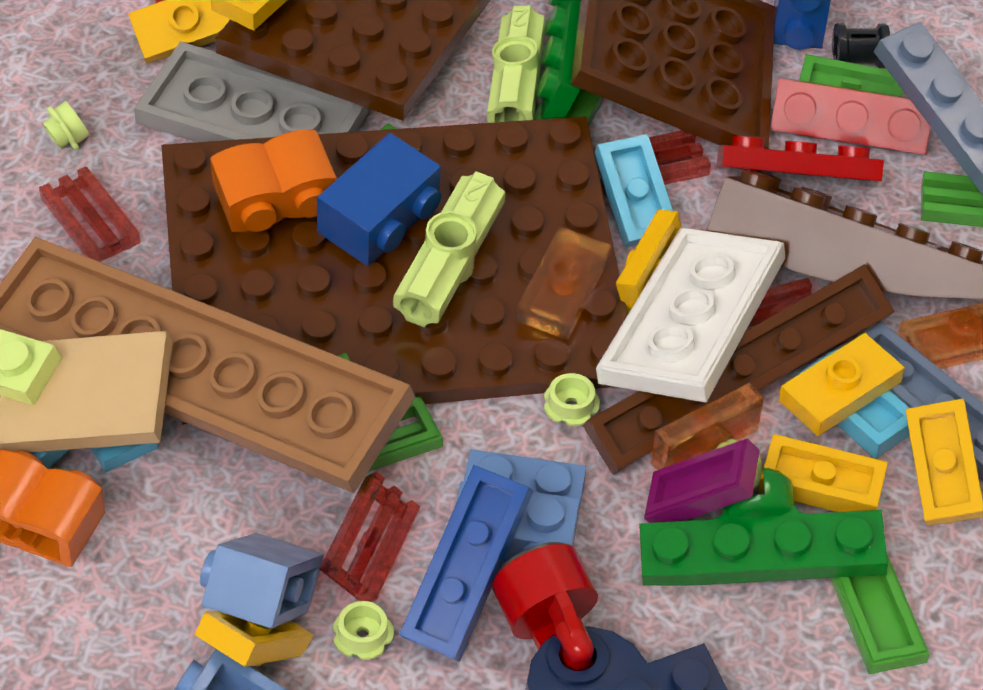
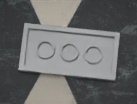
M180 41L134 107L137 124L195 142L277 137L284 133L305 129L317 130L318 134L358 132L369 114V109L219 55L215 51Z

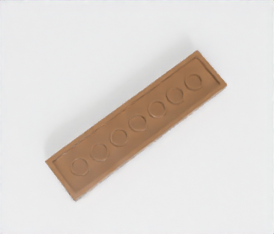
M36 236L0 283V329L35 340L48 341L167 331L173 344L164 414L351 493H355L415 399L410 384Z

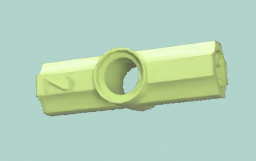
M531 5L513 6L512 10L501 18L498 42L492 48L494 70L487 109L488 123L534 120L536 99L538 97L537 89L541 80L540 69L546 21L545 16L535 12Z
M476 171L473 175L461 176L442 212L434 215L428 221L425 241L393 297V307L404 315L406 321L422 327L430 323H439L460 283L466 281L472 275L475 255L505 202V191L495 183L493 177Z

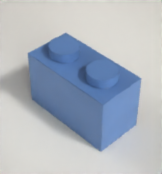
M259 533L218 544L216 550L210 551L201 570L200 585L206 587L201 606L271 629L307 613L312 602L324 554Z

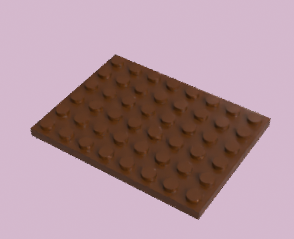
M586 116L318 134L337 179L389 132L441 166L440 192L442 197L435 212L425 220L419 219L405 232L404 238L395 250L390 253L384 252L369 266L360 262L318 233L317 216L312 218H284L273 224L270 228L260 232L231 231L213 184L210 158L230 147L249 143L264 144L274 137L161 145L172 291L336 356L346 352L350 361L410 384L415 397L421 396L425 404L543 394L556 377L567 373H576L587 377L593 383L595 389L614 387L598 384L596 367L628 314L626 304L620 300L616 281L620 275ZM476 171L493 177L495 183L505 191V202L475 255L472 275L466 281L460 283L439 323H430L422 327L406 321L404 315L393 307V297L425 241L428 221L434 215L442 212L461 176H470Z

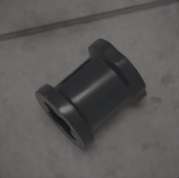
M836 23L832 34L833 59L850 63H875L877 68H886L876 56L874 50L881 39L890 35L889 26L887 24H877L876 28H846L845 23Z

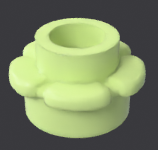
M64 101L54 109L51 106L46 109L49 119L44 121L42 125L56 145L61 149L70 143L74 150L80 149L78 143L90 135L73 108Z
M567 373L556 377L544 394V399L547 402L544 404L546 415L552 421L557 423L564 421L570 427L582 426L590 419L591 415L597 414L600 408V399L595 393L593 383L587 377L580 374ZM568 401H574L576 404L571 405L566 403Z
M357 601L347 605L333 624V631L336 633L334 645L337 650L347 657L358 655V658L361 660H371L382 655L385 649L384 646L390 644L394 637L393 625L390 620H387L384 610L377 604L369 601ZM361 630L369 633L366 637H359L357 635Z

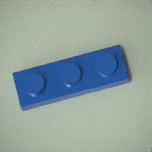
M473 465L399 636L460 662L492 589V582L502 566L532 497L533 491L530 487Z

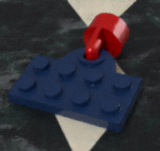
M548 542L533 546L513 556L496 573L492 582V589L513 635L519 639H533L538 649L531 660L525 690H728L705 643L647 663L634 644L615 632L584 626L581 619L596 605L598 593L574 546L561 542Z

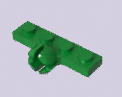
M763 468V494L752 495V498L723 507V513L720 517L711 520L639 524L643 586H694L887 575L888 561L882 510L815 514L799 512L794 503L792 481L780 471Z

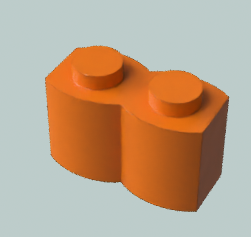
M317 130L291 131L274 137L264 144L249 143L225 149L210 158L213 184L232 232H260L270 228L273 224L284 218L316 217L317 197L337 180Z
M0 449V543L14 548L18 547L20 550L72 567L105 514L102 487L97 485L92 477L82 471L48 469L31 453Z

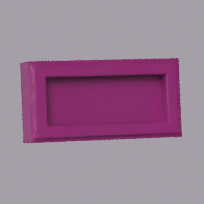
M746 438L654 471L644 519L648 523L684 521L752 498L760 450Z

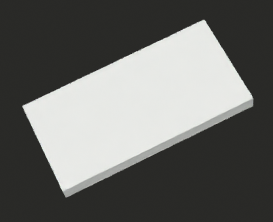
M680 228L597 365L598 384L706 403L786 258L784 243Z

